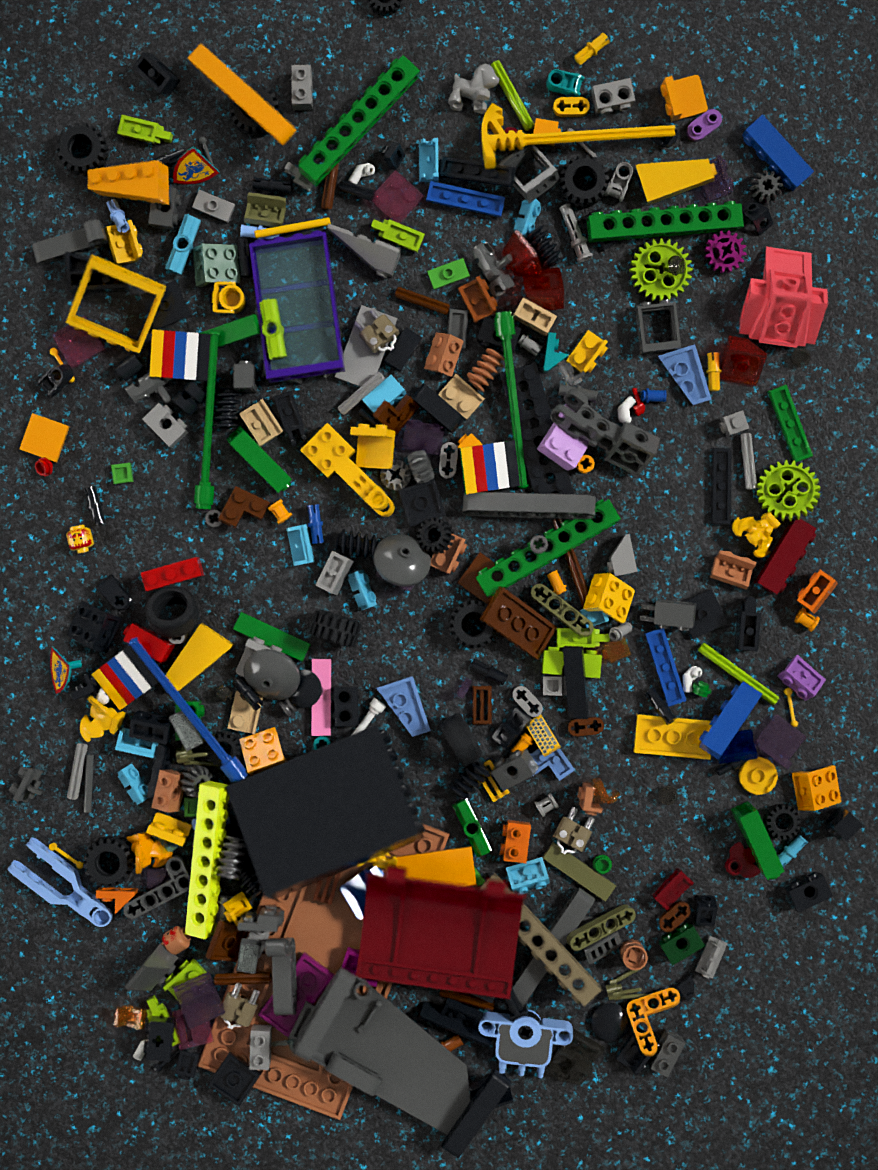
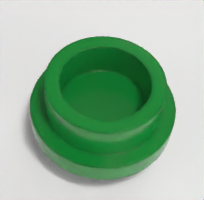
M703 681L693 684V692L701 697H707L712 690L709 688L710 685Z
M606 855L596 856L593 860L594 870L599 874L608 873L612 868L611 859Z

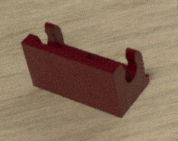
M677 868L652 896L668 911L671 905L694 882Z

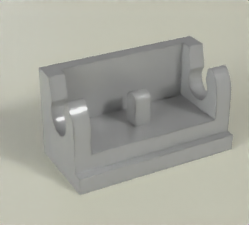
M332 551L316 586L334 595H338L354 561Z

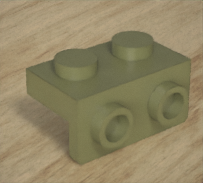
M248 193L244 223L270 227L283 226L286 214V198Z

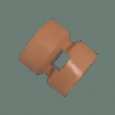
M631 939L625 941L620 947V957L627 968L640 970L646 965L648 960L647 952L640 942Z

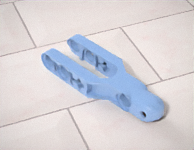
M31 837L26 846L37 854L36 857L45 860L52 866L53 870L72 884L74 890L72 894L62 895L19 861L13 860L8 867V871L50 904L68 905L98 927L107 926L111 922L112 911L101 903L94 894L83 887L78 870L38 839Z

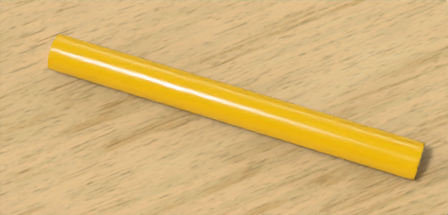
M327 217L256 230L254 234L255 238L327 226L331 222L330 218Z

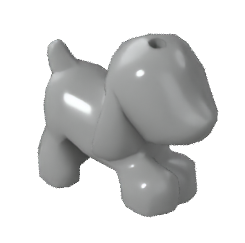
M485 63L475 69L471 81L460 78L457 74L454 75L453 91L448 99L451 109L461 111L463 108L462 97L473 101L474 112L486 113L487 104L484 101L490 99V91L488 89L497 86L499 78L496 76L494 69Z

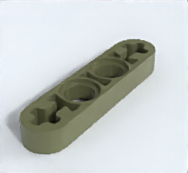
M536 584L532 587L531 597L536 603L579 636L586 638L592 634L594 626L588 618L545 585ZM542 589L545 597H548V594L551 596L547 599L546 603H543L545 598L541 595L536 597L535 590L540 591ZM557 600L560 603V607L556 610L549 607L550 601ZM566 612H573L575 619L567 621L564 618V614ZM578 618H581L579 623L583 626H585L586 624L589 625V632H581L582 627L578 624L576 625V627L573 626L577 622Z
M621 905L569 933L567 944L573 950H582L633 922L636 913L629 905ZM613 919L612 926L606 927L607 920ZM594 927L597 928L596 934L589 936V931Z

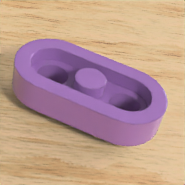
M710 109L691 122L686 131L687 137L691 141L698 142L716 130L722 122L720 112ZM714 116L716 121H711L709 117ZM695 127H698L700 129L699 133H696L694 131Z

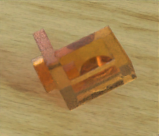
M625 637L621 641H611L603 644L604 649L601 650L604 660H608L609 663H614L616 660L631 655Z
M599 777L592 780L594 795L596 797L599 796L603 804L606 802L611 804L618 800L617 797L621 796L618 790L607 794Z
M128 1004L117 1007L114 1014V1027L127 1026L137 1030L144 1029L146 1009Z

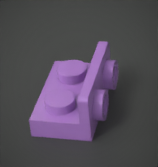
M799 655L794 656L785 670L778 674L782 682L805 701L814 697L826 681Z

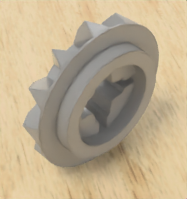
M398 459L393 460V466L390 470L397 471L401 468L399 475L403 480L395 478L390 481L392 474L389 469H381L380 472L382 483L391 490L403 489L411 478V471L408 465Z

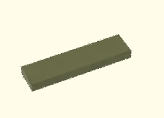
M552 842L542 857L605 902L616 887L614 883L597 873L571 853H561V848L555 842Z

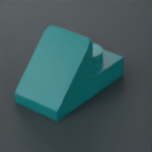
M549 332L547 335L543 373L549 372L569 356V354L554 352V350H558L559 345L556 333Z

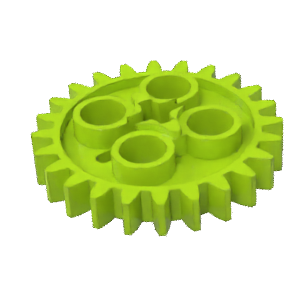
M663 238L659 240L658 244L653 239L651 246L646 242L644 244L645 249L640 247L638 249L640 254H634L633 257L636 260L631 261L630 264L635 267L629 271L635 273V275L630 279L637 281L634 287H641L638 293L646 292L644 298H647L650 294L652 295V301L656 297L659 298V301L663 300L664 297L670 300L671 294L676 298L678 296L677 291L683 293L684 289L682 286L687 287L689 285L685 280L692 278L691 275L687 274L693 270V268L687 267L691 264L692 260L685 259L689 254H682L681 252L684 247L677 249V242L672 246L670 245V239L666 244L663 242ZM650 255H657L659 258V262H652L650 260ZM668 260H675L677 267H670ZM660 266L663 267L664 272L662 274L659 273L660 270L658 268ZM669 272H676L677 276ZM645 273H651L654 276V280H646ZM670 278L672 286H666L663 279Z
M785 460L784 465L777 462L776 468L770 465V472L764 470L765 476H760L759 479L762 483L757 484V488L760 489L757 490V495L761 496L758 498V502L763 503L762 509L768 508L767 512H774L775 518L781 515L782 521H784L785 517H789V520L792 521L793 516L800 520L801 513L806 517L808 514L807 510L812 512L814 508L812 505H817L818 501L816 499L820 498L818 491H820L821 487L817 485L819 479H813L815 472L809 473V466L803 469L802 462L799 466H796L794 460L791 465L788 464L787 460ZM788 475L792 479L787 481L784 480L782 477ZM804 487L807 489V491L800 492L798 491V488ZM777 489L779 493L772 494L770 490ZM792 501L794 502V505L787 506L785 502Z

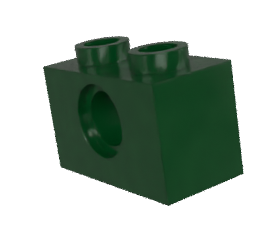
M691 922L681 924L677 927V931L672 934L670 932L666 933L658 941L672 966L705 947ZM684 938L685 943L682 946H677V940Z

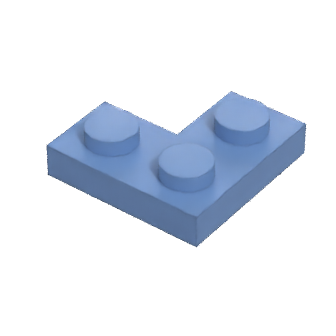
M539 748L530 753L539 766L535 774L549 765L560 781L575 770L560 748L546 757L543 756Z

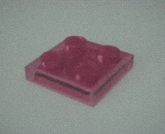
M395 170L375 192L372 202L391 220L401 223L424 198V195Z
M69 324L53 333L52 337L72 369L106 350L99 338L90 336L87 331L82 329L75 330V327Z

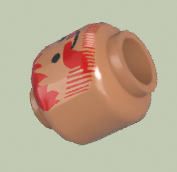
M175 926L163 934V942L161 944L164 945L168 952L177 955L190 946L191 936L185 934V927Z

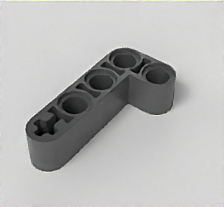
M91 220L84 223V228L32 244L37 265L65 259L66 251L78 255L107 246L109 242L104 224L100 220Z
M176 854L167 861L166 870L170 879L143 892L126 903L123 912L127 918H137L189 890L191 870L183 856ZM177 860L180 863V868H173L171 861ZM186 877L189 880V885H182L180 878ZM163 887H170L172 894H165ZM146 896H153L155 898V903H149L146 899ZM141 902V906L136 911H131V906L135 907Z
M293 937L267 939L265 944L266 955L272 957L274 1014L295 1015L297 1012L295 940Z

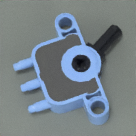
M511 988L510 999H506L511 1010L510 1014L484 1012L479 1022V1032L484 1036L497 1037L495 1053L499 1060V1073H505L507 1064L518 1065L519 1076H523L526 1066L537 1067V1077L543 1078L545 1066L551 1060L553 1044H570L573 1039V1026L565 1020L549 1018L541 1020L537 1013L527 1009L526 1006H521L513 988ZM489 1022L492 1025L487 1026L484 1023ZM566 1031L568 1034L563 1035L560 1032Z

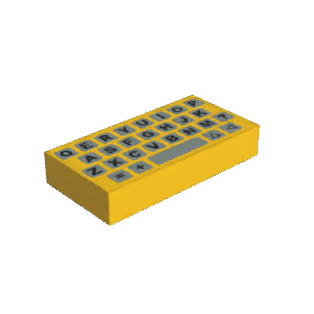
M540 714L532 719L527 729L543 756L546 757L561 748L543 716Z

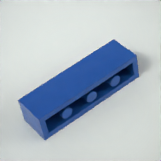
M763 114L743 132L744 142L757 151V156L762 161H766L771 172L774 171L775 175L780 176L782 184L787 189L794 191L814 172Z
M744 681L740 686L735 685L730 693L733 695L730 701L725 700L720 707L722 710L719 716L715 715L711 720L710 725L712 727L709 732L705 730L699 738L702 741L699 747L718 760L762 696L761 692Z

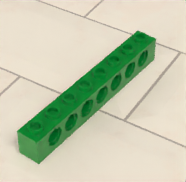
M404 55L399 60L396 58L390 64V69L386 73L382 72L379 75L377 83L373 87L369 86L364 92L365 96L361 100L357 99L352 104L350 112L348 114L344 113L339 118L338 124L334 128L328 129L325 133V138L321 142L317 141L312 147L313 151L308 156L304 155L300 159L299 172L317 187L419 78L420 70ZM399 76L402 80L394 81L392 77ZM384 89L387 90L389 93L387 95H381L379 91ZM369 103H373L376 107L374 109H369L366 107V105ZM355 117H361L363 121L360 123H356L353 121V119ZM348 131L350 135L344 137L340 134V132ZM334 144L337 146V149L331 151L327 146ZM317 158H321L324 160V162L322 164H316L314 160Z
M735 201L725 202L724 205L707 203L702 207H698L697 204L687 205L686 208L670 206L665 210H660L659 207L649 208L648 211L632 209L628 213H622L621 210L611 211L610 214L594 212L587 218L589 243L716 233L720 231L727 232L728 230L739 231L744 227L742 203L736 204ZM718 213L724 214L725 221L718 218ZM699 214H703L706 217V222L699 220ZM680 216H685L688 220V223H682L680 221ZM661 217L667 218L669 225H663ZM642 219H647L650 222V226L645 227L642 224ZM624 220L629 221L631 228H625L622 222ZM603 223H611L612 229H605Z
M602 499L596 502L595 514L602 517L600 523H595L592 519H574L572 521L567 519L560 524L561 527L554 530L552 528L545 532L544 536L547 542L552 545V551L541 554L534 553L531 550L530 541L527 543L528 547L523 550L521 548L514 550L510 553L511 557L506 560L504 557L494 563V567L490 569L486 567L477 573L479 576L476 577V580L487 599L494 596L499 586L505 589L620 522L621 518L610 500L608 499L604 502ZM583 524L586 530L579 533L575 530V526ZM563 533L567 534L569 540L561 542L558 536ZM539 540L534 542L533 545H536L535 548L539 550L543 545V541ZM528 553H533L536 556V560L528 562L525 556ZM513 562L517 563L520 567L516 572H512L508 568ZM495 572H499L503 575V579L496 582L492 579V575Z

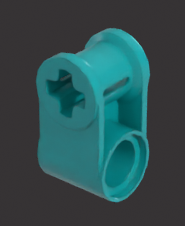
M554 69L549 73L546 86L552 92L564 94L568 97H580L581 83L584 82L585 77L577 73ZM551 78H558L560 80V83L554 84L551 81Z

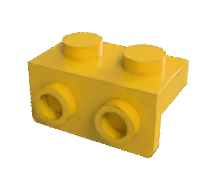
M127 220L130 228L125 233H122V231L121 233L118 232L116 225L105 227L112 257L116 265L135 263L142 257V246L138 244L137 229L133 225L132 220Z

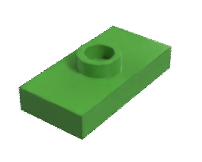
M463 258L427 271L434 290L470 277Z

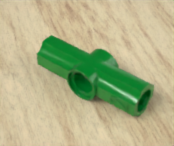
M461 799L454 803L452 807L476 856L480 857L492 851L468 799ZM475 823L477 825L476 831H468V824Z

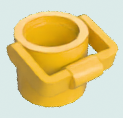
M236 282L214 283L212 309L218 314H235L245 308L246 297L242 290L236 286ZM220 286H225V287L222 288V290L219 292ZM219 302L225 310H218Z

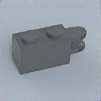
M658 599L656 604H641V608L644 610H655V616L640 615L641 621L654 622V624L659 625V628L664 629L675 626L678 627V630L689 631V628L694 627L696 603Z

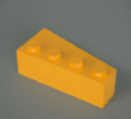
M156 160L88 170V189L101 196L169 205L168 167Z

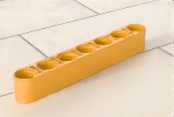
M201 43L187 57L200 72L281 145L284 146L294 135L296 129Z

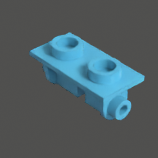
M526 199L522 201L519 214L525 217H517L513 229L515 231L514 235H523L527 238L535 230V220L541 211V203L537 199L531 203H528Z
M364 569L349 574L348 581L352 592L358 589L360 592L354 595L358 608L360 607L362 611L377 605L375 593L370 588L369 577L364 572Z
M132 763L117 772L124 788L129 785L132 787L127 792L133 803L136 802L138 805L149 798L146 797L148 792L147 785L143 782L138 770Z

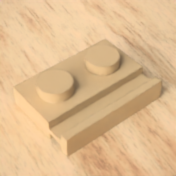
M457 374L438 394L458 411L465 420L485 400L484 397Z
M263 399L239 413L260 447L284 432Z
M238 691L235 692L228 729L255 734L261 708L253 710L250 704L240 697Z

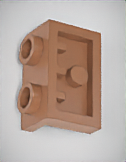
M451 534L455 536L454 540L451 539L450 541L453 543L452 546H447L449 550H444L442 554L439 552L438 554H433L431 558V566L447 574H450L451 571L455 572L459 564L456 559L459 554L463 555L467 544L464 543L466 539Z

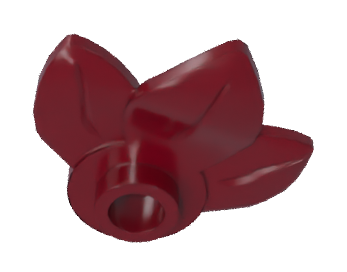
M741 842L734 844L730 848L729 858L725 862V869L730 875L737 876L740 874L744 878H752L760 873L758 867L753 864L756 860L750 848L744 849ZM736 862L737 867L732 869L731 864Z

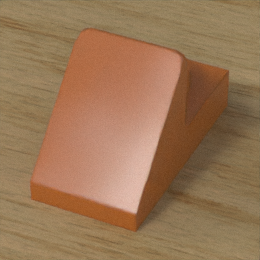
M99 887L96 890V898H101V901L110 902L115 899L116 914L136 895L138 888Z

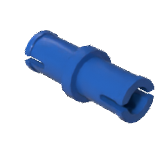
M319 504L307 506L310 522L308 527L311 530L312 544L323 543L321 526L323 521L320 518Z

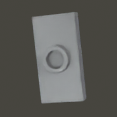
M199 190L192 208L229 223L236 205Z

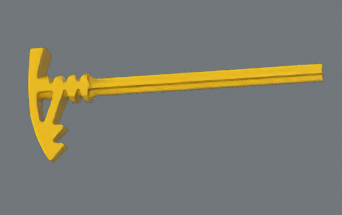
M492 103L488 107L482 121L481 141L485 169H494L496 163L494 152L497 149L505 151L508 148L509 151H513L515 148L523 150L526 145L675 136V125L524 134L522 130H518L515 133L511 130L506 134L501 127L504 121L502 108ZM488 129H491L494 135H489L487 133Z

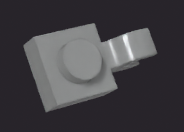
M288 162L284 169L287 174L295 177L293 183L310 192L314 185L299 172V168Z

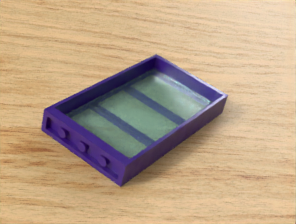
M313 231L307 235L298 233L288 238L278 236L269 241L259 239L255 240L254 243H249L265 372L268 382L273 383L346 372L326 233ZM277 299L281 325L284 327L283 337L287 357L284 359L269 360L266 337L262 331L263 320L259 304L262 300ZM276 325L271 327V334L276 332Z

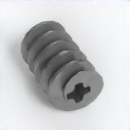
M225 836L230 842L223 843L227 850L221 851V854L226 857L219 859L224 865L217 866V869L222 873L216 875L238 879L240 875L236 871H242V867L238 864L244 863L240 856L246 855L242 848H247V845L242 839Z

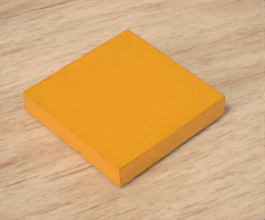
M32 413L20 450L57 462L70 426Z

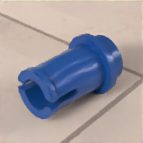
M649 388L642 390L641 400L643 402H666V390H649Z

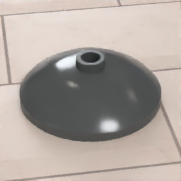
M396 534L388 536L379 542L375 549L373 560L377 572L386 581L398 586H412L420 583L427 576L431 566L429 552L421 547L422 545L418 543L417 539L408 535Z
M263 649L251 654L245 662V680L249 686L255 689V693L261 697L270 700H283L296 692L300 683V674L296 664L287 655L276 650Z

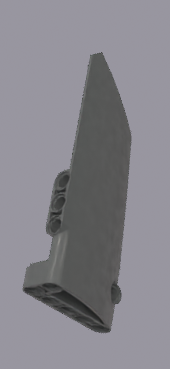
M340 967L295 1038L291 1047L292 1053L309 1063L310 1059L324 1066L328 1072L371 1096L376 1095L441 1132L448 1134L470 1103L467 1065L371 987L368 981ZM361 985L367 986V990L363 994L357 992L358 987ZM377 1000H380L382 1002V1007L377 1009V1011L367 1024L366 1031L364 1033H359V1025L365 1022V1020L375 1007V1002Z

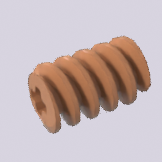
M490 348L486 349L488 355H481L483 361L478 360L476 362L478 367H472L473 373L468 372L467 374L468 381L482 392L485 391L482 385L489 386L487 378L494 379L491 373H499L496 367L503 368L501 360L504 361V358Z

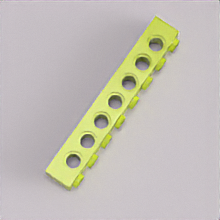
M207 781L199 785L185 926L186 935L201 939H207L214 935L217 927L216 916L219 910L218 896L221 891V876L216 874L222 873L217 869V866H222L219 859L224 856L221 854V851H224L223 843L226 836L225 827L228 818L227 807L230 799L226 788L229 785L213 781Z

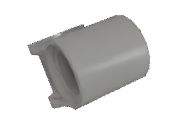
M622 162L618 164L612 179L609 181L605 196L610 195L619 199L620 202L623 201L633 173V168L629 163ZM626 169L628 176H620L618 170Z

